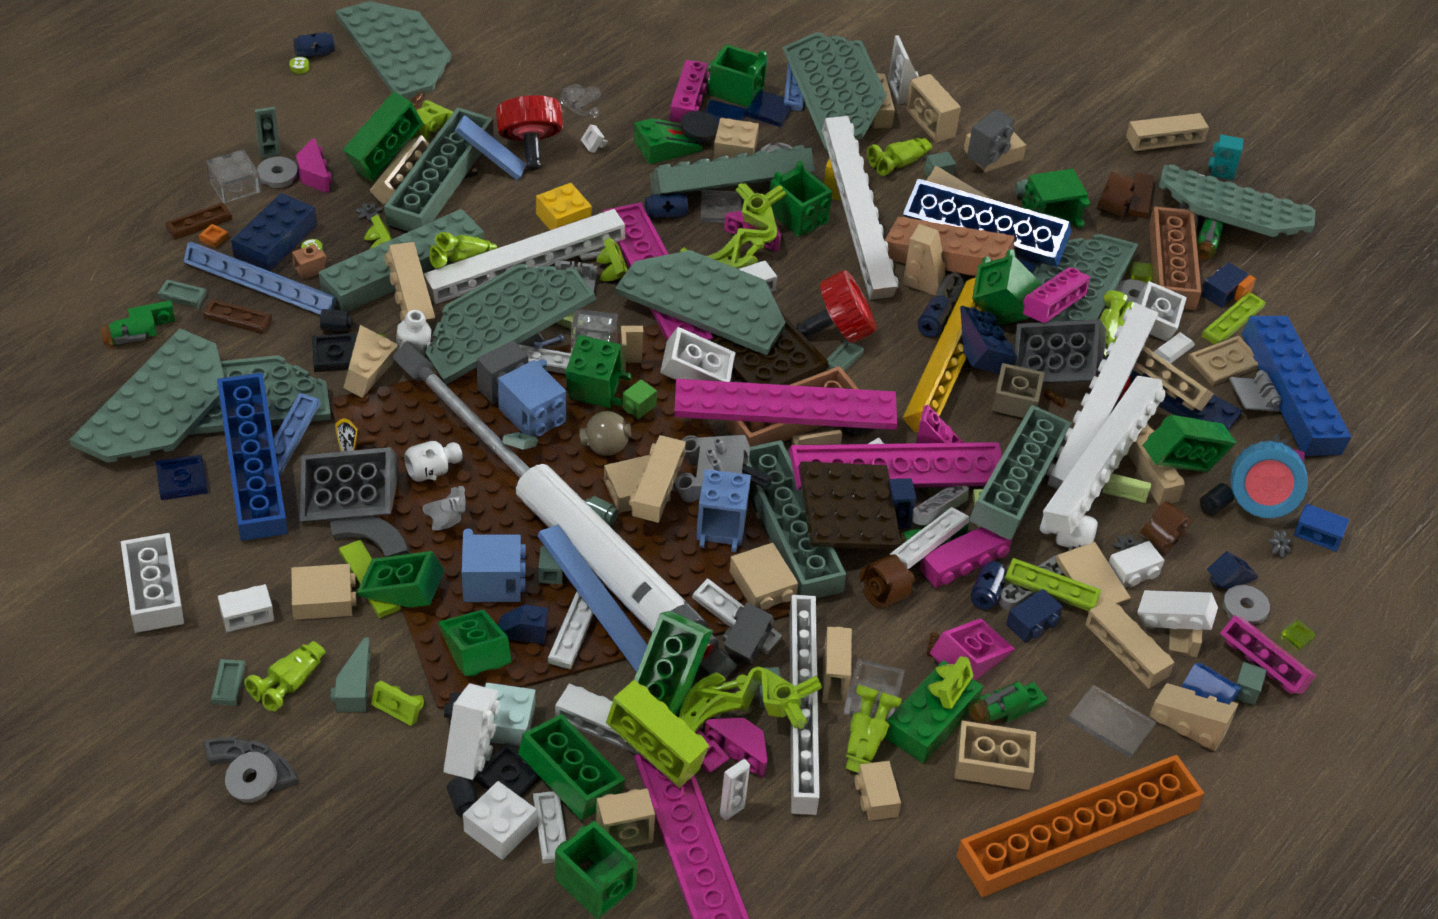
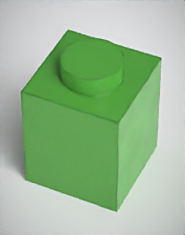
M639 380L623 392L622 408L637 419L641 418L656 406L657 390L643 380Z

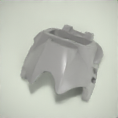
M463 486L451 488V493L446 499L434 501L423 506V513L432 518V530L447 529L461 521V514L465 512V488Z

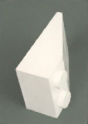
M896 35L888 82L897 103L907 104L911 79L918 78L919 76L918 72L913 68L899 35Z
M677 327L667 340L660 373L675 380L690 379L730 382L735 352Z

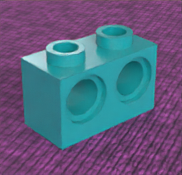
M1220 134L1218 142L1215 141L1212 153H1215L1214 157L1210 156L1208 168H1211L1210 176L1234 180L1243 150V138Z

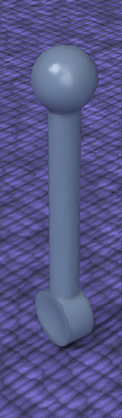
M559 334L553 339L534 342L533 347L541 349L542 346L547 344L561 343L564 341V336Z

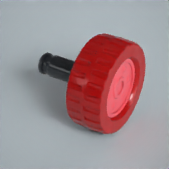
M520 96L503 101L496 109L499 135L512 141H524L526 168L528 170L540 169L542 164L540 163L541 151L539 140L553 137L560 133L563 128L562 110L559 101L548 96Z
M842 270L820 283V290L827 309L804 320L801 324L798 323L796 326L807 338V336L835 324L849 343L858 342L877 330L873 313L855 279L846 270Z

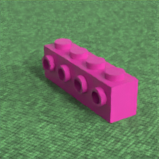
M685 60L670 107L671 122L681 123L682 117L686 113L699 111V106H702L703 102L702 94L705 95L707 82L710 77V72L707 71L708 63Z
M1067 268L1026 295L1023 301L1025 306L1023 314L1043 323L1048 322L1087 294L1090 276L1081 273L1076 268Z
M980 527L935 548L921 559L919 570L935 588L943 584L947 585L954 579L962 575L966 576L971 571L982 567L990 561L1005 557L1010 552L1012 539L1009 540Z
M1234 615L1220 633L1226 638L1225 642L1235 650L1239 648L1245 653L1244 657L1254 665L1258 663L1266 669V675L1273 680L1277 678L1282 682L1281 687L1292 695L1293 693L1303 694L1317 676L1243 617Z

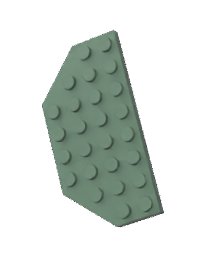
M372 1L336 10L337 19L391 93L395 91L408 99L434 90L436 87L435 83L438 79L440 80L445 71L446 64H449L451 60V53L420 12Z
M815 32L782 47L827 154L828 150L822 132L825 118L848 116L850 123L854 125L855 140L862 139L887 97L863 42L860 40L848 41L844 37L834 35L827 37L823 33Z
M1164 164L1159 187L1163 190L1169 189L1172 192L1171 196L1180 203L1186 202L1190 206L1189 210L1195 214L1271 237L1278 236L1279 232L1291 235L1298 234L1299 230H1304L1306 233L1313 231L1315 209L1309 205H1298L1289 199H1278L1269 193L1262 194L1249 187L1242 188L1232 182L1218 181L1215 177H1205L1192 170L1185 171L1176 165Z
M1097 234L1093 235V238L1089 240H1084L1083 238L1069 240L1058 267L1038 262L1032 275L1040 282V286L1067 268H1076L1081 273L1090 276L1087 294L1048 322L1100 319L1102 312L1107 307L1103 302L1104 294L1109 290L1116 291L1138 251L1139 244Z
M691 250L634 261L615 287V294L764 355H768L785 328V320L764 279Z
M518 264L446 304L442 311L443 317L441 322L437 323L432 335L434 338L432 344L427 347L425 353L447 385L477 368L478 357L512 340L517 344L595 301L596 296L575 268L556 270L553 266L539 265L538 268H531L527 264Z
M180 328L70 439L71 446L108 463L118 461L117 458L131 455V458L150 455V451L164 449V452L174 450L220 402L217 379L224 378L216 343Z
M276 355L220 361L224 378L263 373L271 426L282 425L299 393L320 399L321 404L311 422L331 420L327 382L321 378L315 379L310 376L308 371L297 365L292 366L288 364L285 358ZM219 402L188 435L224 431L221 403Z

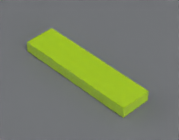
M1248 292L1202 332L1201 337L1213 344L1227 340L1248 322L1250 316H1255L1263 309L1266 302Z
M358 540L340 547L339 553L344 562L350 564V572L355 573L356 582L360 586L372 558L362 541ZM367 598L379 619L401 610L400 605Z
M1015 558L1012 559L1005 576L1006 581L1034 592L1044 589L1054 599L1086 611L1096 607L1101 594V589Z

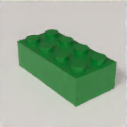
M394 91L385 99L380 108L372 114L366 124L359 129L352 140L346 144L343 151L354 169L373 182L424 123L412 102Z
M1170 415L1162 421V425L1148 436V439L1142 446L1156 465L1209 472L1237 442L1223 423Z
M672 611L660 613L634 680L640 685H644L650 694L658 701L665 703L668 709L679 718L684 699L691 688L713 630Z
M943 660L937 667L949 663ZM934 669L887 719L889 727L885 738L924 764L976 707V700L981 697L983 685L971 679L952 709L944 708L940 698L933 695L928 688V685L944 680Z
M563 714L522 734L518 754L581 821L596 813L597 798L608 794L616 795L622 793L626 779Z

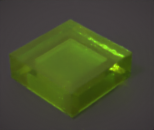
M1132 261L1131 279L1151 282L1152 264Z
M1297 620L1286 628L1281 636L1300 651L1315 638L1316 633Z

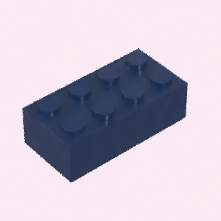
M280 193L231 239L234 258L271 271L317 226L315 207Z

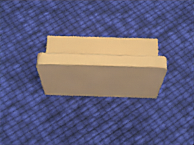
M621 326L620 344L623 372H626V363L642 362L643 326Z
M830 429L794 435L791 442L792 445H841L842 432L841 430Z
M1169 628L1168 652L1197 658L1202 644V629Z

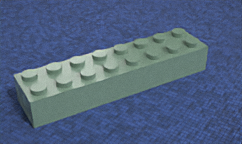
M457 107L385 204L386 224L410 232L434 221L481 155L478 149L455 132L460 119L464 115L493 137V118Z
M799 145L788 149V151H786V148L774 149L769 154H767V150L755 152V154L748 156V153L737 154L735 157H731V159L728 156H721L712 160V162L707 158L697 160L693 164H690V161L680 162L674 165V167H671L670 164L659 165V167L654 168L655 171L649 174L652 194L688 193L737 186L740 183L751 184L771 181L774 179L776 172L780 171L783 175L795 169L796 162L802 161L804 168L812 173L815 171L812 149Z
M459 209L319 271L320 290L337 297L335 307L338 310H354L396 290L395 285H392L390 282V267L386 266L384 259L389 245L414 242L424 275V273L438 269L432 266L429 258L431 245H437L434 238L438 233L449 232L453 237L460 234L479 237L484 240V231L462 209ZM447 258V263L445 266L453 264L454 262H451L450 259Z
M1031 405L977 499L969 521L1011 540L1044 480L1050 465L1053 463L1060 445L1062 446L1064 437L1072 423Z
M782 440L750 447L748 466L770 475L772 482L771 486L767 488L750 482L749 493L772 543H774L798 582L797 595L816 596L817 599L844 592L846 573L834 548L811 547L802 490L796 489L791 459Z

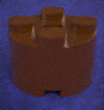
M1112 171L1097 207L1122 218L1126 210V206L1123 205L1129 204L1133 194L1129 191H1134L1138 181Z
M1165 501L1151 515L1153 517L1150 522H1146L1139 533V536L1146 542L1150 541L1154 548L1164 556L1170 552L1174 541L1179 543L1186 534L1185 530L1193 522L1189 516L1168 501Z
M896 554L864 566L860 572V582L864 581L865 585L863 593L870 604L876 608L883 607L884 609L907 599L912 591V583L915 581L913 573L907 570Z

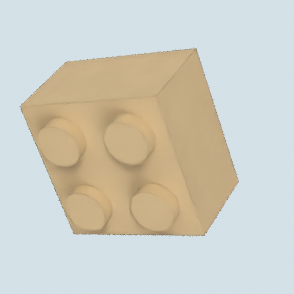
M720 118L714 142L713 160L721 156H728L731 159V157H735L737 154L748 153V156L754 154L759 123Z
M647 788L641 790L633 789L626 793L608 794L597 798L596 822L623 848L653 842L655 812Z

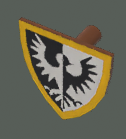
M344 418L335 423L341 452L354 451L359 445L375 444L374 436H360V429L352 420Z

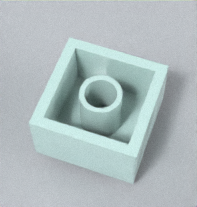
M486 683V688L498 690L497 700L500 701L499 711L493 720V723H496V731L490 742L499 744L507 742L509 745L520 746L522 734L531 729L535 711V689Z

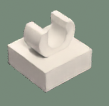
M591 124L581 139L588 151L594 153L598 147L604 148L608 142L604 140V136L597 126Z

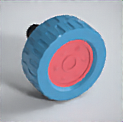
M1261 441L1252 444L1241 451V454L1236 457L1235 463L1232 465L1230 482L1234 497L1246 512H1250L1254 516L1271 519L1291 513L1300 505L1307 492L1308 476L1305 465L1297 452L1293 451L1291 447L1283 445V443Z

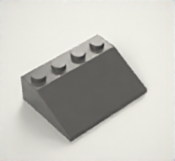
M1100 319L1017 324L1015 344L1017 359L1014 361V366L1045 372L1043 383L1092 381L1093 377H1098L1099 374L1097 370L1105 352L1107 329Z
M390 447L301 455L300 522L391 515L398 481V455Z

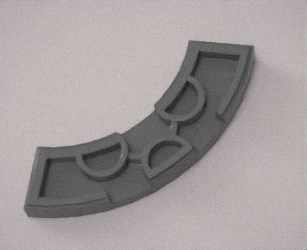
M370 516L330 520L334 539L365 537L374 541V544L383 551L385 557L409 554L407 545L398 530L380 518Z
M221 737L203 741L210 766L232 763L237 757L248 752H260L266 755L276 767L277 778L272 791L298 784L297 777L290 764L283 756L280 757L267 745L251 740V742L236 740V737Z

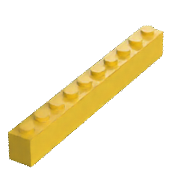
M976 277L966 281L903 415L904 421L914 433L919 431L925 405H928L940 416L966 359L963 349L960 307L962 305L969 308L974 307L979 311L985 312L972 299Z

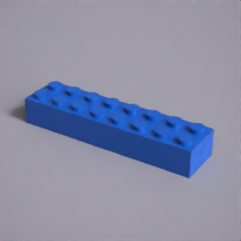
M917 179L903 213L904 217L1012 235L1015 239V255L1054 267H1058L1072 232L1069 221L921 179Z
M1250 316L1242 336L1246 344L1251 348L1254 354L1253 358L1258 362L1259 370L1268 373L1270 381L1273 382L1276 391L1280 395L1281 404L1278 407L1300 451L1305 452L1304 456L1342 455L1352 437L1288 316Z
M263 373L219 378L217 382L240 540L288 534Z

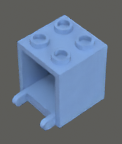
M544 359L539 361L533 360L498 378L499 409L523 434L533 437L541 436L566 421V390L544 369L547 367V361Z
M705 469L696 540H700L699 547L704 548L705 541L731 544V552H736L737 545L742 546L751 475Z
M465 529L463 531L462 551L463 602H521V592H525V578L521 577H525L526 573L525 544H521V535H473L471 529Z

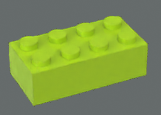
M633 680L614 697L606 724L678 788H681L700 770L709 748L705 739L691 730L683 719L675 716L665 703L658 701L644 685H640L636 680Z

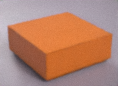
M211 224L199 234V241L215 249L229 238L228 231L214 224Z
M1249 275L1238 284L1234 300L1239 301L1248 292H1252L1256 280L1255 277Z

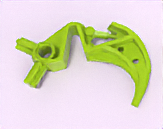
M740 183L736 191L745 200L742 208L743 219L760 230L738 228L737 234L733 236L723 249L706 257L737 269L756 264L758 259L753 254L757 250L762 249L765 243L771 242L777 236V227L771 205L786 195L782 186H777L763 195L754 194L746 183ZM751 242L753 246L746 252L743 258H740L742 246ZM684 247L680 250V252L688 250Z
M755 667L748 673V676L739 675L736 680L726 682L724 676L716 672L701 679L689 690L681 707L679 718L683 719L687 726L696 733L702 724L718 714L734 710L747 712L758 686L762 684L763 703L768 715L782 718L787 716L795 729L798 727L802 729L804 724L807 723V719L800 709L801 698L821 689L822 685L818 677L814 676L794 686L793 683H789L762 667ZM734 688L740 689V691H737L736 694L721 691H727Z

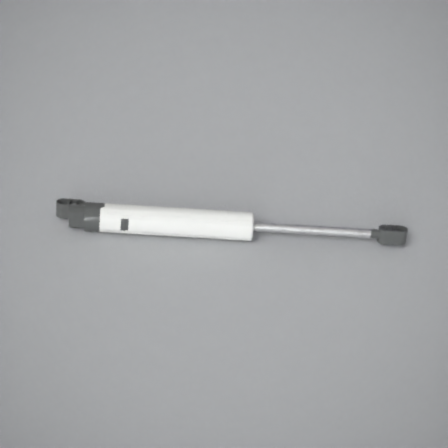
M406 341L392 356L393 359L416 381L420 382L423 380L520 477L516 487L518 498L548 528L559 524L595 575L652 633L660 613L672 611L707 627L706 621L548 465L540 464L529 468L431 371L434 365L416 347ZM711 635L699 666L702 665L710 674L717 672L726 679L738 664L719 646L718 640Z

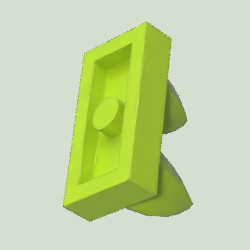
M379 215L373 216L371 220L374 225L368 229L364 240H377L370 249L393 239Z
M612 238L604 241L606 247L599 253L596 261L603 264L612 262V264L603 271L599 278L600 281L622 279L628 271L619 245Z
M960 656L955 664H946L935 668L944 680L934 682L928 685V688L933 695L940 698L944 708L952 709L974 676L969 658Z
M380 680L375 684L371 705L412 726L417 722L419 711L424 705L423 695L409 696L402 692L399 686H391Z

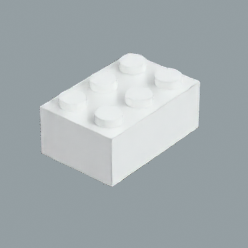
M469 683L455 701L443 772L473 780L477 772L483 770L485 761L490 760L493 751L490 739L494 737L496 731V723H493V720L500 707V701L497 700L498 690Z

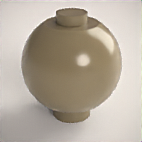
M611 411L595 414L588 421L587 428L580 429L582 445H589L592 451L603 456L615 455L622 451L628 443V437H631L630 424H626L623 417Z

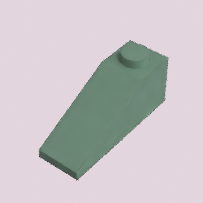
M275 106L255 110V136L261 159L281 156Z
M364 637L336 677V687H331V702H335L336 712L367 711L371 653L369 637Z

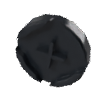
M691 111L682 117L680 129L689 139L692 137L697 142H709L716 137L719 124L708 113Z

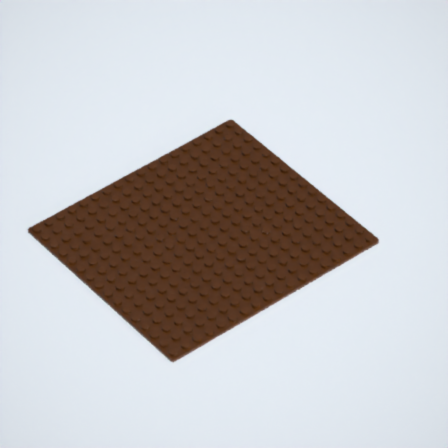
M653 325L643 328L642 362L626 363V372L632 375L631 380L620 379L615 397L623 400V392L639 380H643L657 390L656 406L637 419L633 415L628 414L622 406L611 405V408L569 399L566 374L547 371L566 390V421L560 426L545 432L543 435L537 436L538 442L536 447L523 450L510 445L507 446L529 468L540 464L548 465L584 501L596 496L615 505L604 482V465L649 455L653 443H657L659 435L677 440H682L687 436H695L697 438L716 436L707 419L674 417L676 380L660 373L667 341L660 327ZM621 333L596 339L620 344ZM575 343L548 350L572 354ZM477 368L447 384L502 441L506 434L522 433L499 409V401L491 404L477 389ZM435 374L442 382H444L439 374ZM413 379L372 388L363 398L350 393L329 399V406L335 423L340 419H350L360 429V436L375 437L374 445H359L356 450L390 447L398 455V481L391 515L374 517L388 522L398 530L407 545L409 554L433 551L445 570L430 605L411 608L401 606L438 709H444V703H449L450 693H462L469 683L485 687L486 683L524 688L627 660L594 614L572 668L568 669L548 663L549 654L577 590L564 572L562 584L538 583L540 548L544 546L538 538V534L541 530L548 527L516 495V487L520 477L423 380L418 382ZM603 411L619 414L624 418L626 424L629 423L631 427V437H628L627 445L622 451L611 456L595 453L589 445L583 446L580 440V429L587 428L590 418ZM429 441H436L443 448L451 442L459 444L463 458L456 464L448 463L446 474L436 477V480L428 479L421 482L415 481L409 476L405 466L404 455L410 447ZM684 458L677 477L682 473H690L696 477L698 464L690 465ZM674 483L670 501H667L659 523L632 516V510L618 513L616 521L610 527L706 621V628L713 630V636L725 634L729 626L692 598L693 593L708 578L745 606L748 601L730 573L731 556L770 543L748 502L742 546L737 545L736 552H731V544L705 541L704 548L699 547L700 540H696L700 499L693 502L683 501ZM463 486L465 488V512L461 514V521L447 529L432 530V518L423 513V506L434 501L446 499L451 493V488ZM465 529H471L473 535H521V544H525L526 559L525 577H521L525 578V592H521V602H463L462 551L463 531ZM604 585L648 645L652 632ZM791 601L776 604L763 611L771 614L774 620L788 617ZM524 604L549 608L548 630L544 644L508 639L511 663L499 669L481 671L475 676H465L457 667L438 625L439 621L484 609L499 626L502 615Z

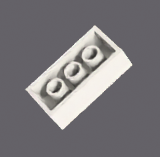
M165 533L121 541L130 611L135 633L184 624L170 534Z

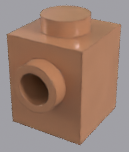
M315 244L292 252L293 267L302 280L318 275L319 271L325 269L326 255Z

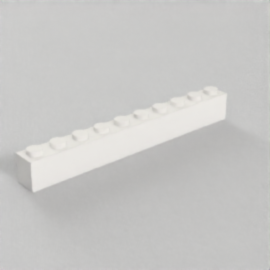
M848 116L825 118L822 132L869 300L893 297L899 286L898 278L894 276L893 261L888 256V243L883 239V226L879 224L878 209L873 204V191L869 190L868 174L863 169L864 160L858 152L859 143L854 138V125L850 123Z
M615 209L444 266L443 268L435 269L424 273L428 293L434 304H438L464 295L518 264H527L531 268H538L539 265L548 266L555 262H560V260L563 261L605 246L604 241L612 238L615 242L624 240L625 224Z
M1134 303L1131 310L1127 308L1122 319L1125 323L1123 326H1118L1114 335L1117 340L1115 343H1110L1106 354L1109 356L1107 360L1102 359L1097 371L1101 373L1099 377H1093L1089 386L1092 391L1090 394L1086 393L1082 400L1083 410L1082 412L1077 410L1072 421L1075 423L1073 429H1068L1064 440L1067 442L1065 446L1060 445L1055 457L1058 458L1056 464L1052 463L1047 472V476H1050L1047 485L1059 489L1112 413L1159 312L1138 303Z
M1143 376L1135 378L1043 510L1047 529L1071 534L1075 527L1080 524L1086 511H1089L1092 502L1099 496L1102 487L1109 481L1113 471L1118 468L1124 455H1127L1132 443L1137 440L1138 434L1146 427L1151 415L1155 414L1157 406L1160 402H1163L1165 390L1162 386V380Z
M792 595L789 612L790 683H793L794 686L817 676L816 596ZM817 691L801 698L800 709L807 719L804 728L799 729L798 727L795 729L790 722L791 814H817L819 803Z

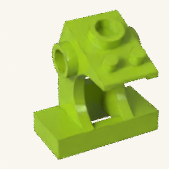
M428 100L423 101L422 108L416 111L424 124L411 137V140L422 135L429 143L431 133L436 132L438 128L442 129L453 114V111Z

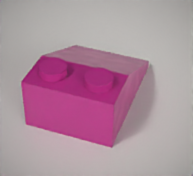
M980 618L944 631L930 654L936 659L938 664L943 660L949 664H955L960 656L969 658L974 675L972 679L977 680L1013 653L1015 648Z

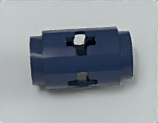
M321 32L299 35L297 38H293L296 57L309 58L330 55L331 52H335L332 33Z
M669 193L666 195L650 194V197H645V211L648 217L652 219L682 217L687 215L688 212L686 195H681V193ZM666 202L670 203V206L666 207V209L662 208L663 205H666Z
M936 296L929 301L918 319V329L923 335L933 337L941 332L952 313V304L948 298Z
M990 561L982 566L971 591V601L976 607L988 610L997 604L1001 590L1006 583L1005 576L1007 570L1004 565L996 561Z

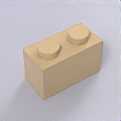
M890 762L860 764L858 775H855V786L857 790L861 791L862 811H866L868 820L898 817L901 800Z

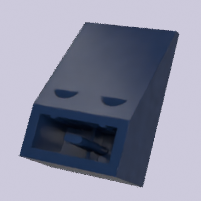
M963 305L960 307L963 349L967 359L974 368L1000 374L1002 363L1011 365L1017 359L1012 344L1004 336L1005 332L998 326L995 321L996 318L992 313L979 311L974 307L969 308Z

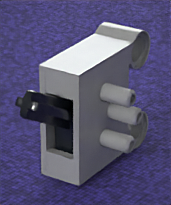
M745 435L702 438L687 436L681 440L686 442L684 457L686 462L690 465L698 464L696 477L690 473H682L675 480L676 488L683 501L693 502L700 499L705 469L751 475L750 482L763 488L771 486L772 477L748 466L750 446Z

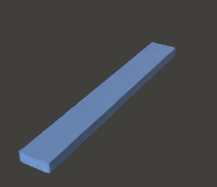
M188 242L184 263L320 315L322 309L334 310L336 296L194 242Z
M559 524L541 530L538 538L637 672L647 648L643 638Z

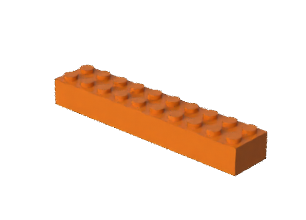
M1174 755L961 839L956 857L983 898L1197 811L1205 793L1178 755Z

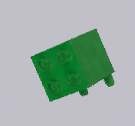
M725 44L723 49L718 51L715 60L709 64L708 71L710 72V77L707 82L709 95L751 108L765 88L767 53L761 50L759 54Z
M802 161L796 162L795 169L783 175L780 171L774 174V179L770 183V191L777 186H782L786 192L784 197L771 205L774 217L798 237L829 222L833 191L805 169Z
M1074 169L1029 175L1027 184H1025L1022 208L1069 221L1070 226L1076 225L1078 228H1083L1085 224L1082 219L1084 209L1089 207L1090 201L1087 198L1088 193Z
M1010 249L1007 250L1006 257L994 261H991L988 256L983 258L982 264L978 265L972 299L985 312L992 313L996 318L997 324L1002 326L1031 318L1023 314L1025 307L1023 301L1027 294H1030L1040 286V282L1015 257L1014 250Z
M578 334L565 371L568 398L611 408V405L622 406L623 400L615 397L620 379L630 381L632 375L623 372L621 344Z
M593 821L588 826H582L574 837L569 841H563L556 848L555 880L596 919H599L636 889L638 861L597 822ZM586 860L593 864L585 871L578 867Z

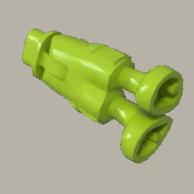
M915 138L889 144L885 152H882L881 148L874 144L868 147L867 157L872 168L877 167V173L881 176L891 174L894 168L901 169L918 161V159L927 154V151L932 150V145L926 138Z
M440 232L434 238L437 245H431L429 258L434 268H443L447 263V258L451 262L456 263L497 249V245L479 237L460 234L453 237L449 232Z
M1109 290L1103 296L1104 304L1110 307V309H1105L1100 317L1101 322L1107 329L1103 359L1107 356L1106 351L1110 343H1115L1117 340L1114 335L1118 326H1123L1125 323L1122 319L1127 308L1131 310L1134 305L1132 301L1126 302L1128 298L1126 294L1115 290Z
M311 641L308 645L303 644L285 658H281L267 669L268 676L261 679L257 675H249L244 680L245 687L254 700L258 702L262 699V704L267 710L277 711L283 705L284 695L286 693H294L304 683L306 678L319 665L320 658L326 654V651L315 641ZM275 684L279 685L276 689L272 688Z
M858 684L856 693L861 697L862 704L860 712L853 714L850 724L851 734L847 748L848 754H846L848 761L845 767L855 772H859L860 764L872 763L871 761L876 754L879 744L885 738L889 727L885 719L892 708L899 707L902 701L899 697L881 692L876 715L874 718H871L870 714L879 691Z

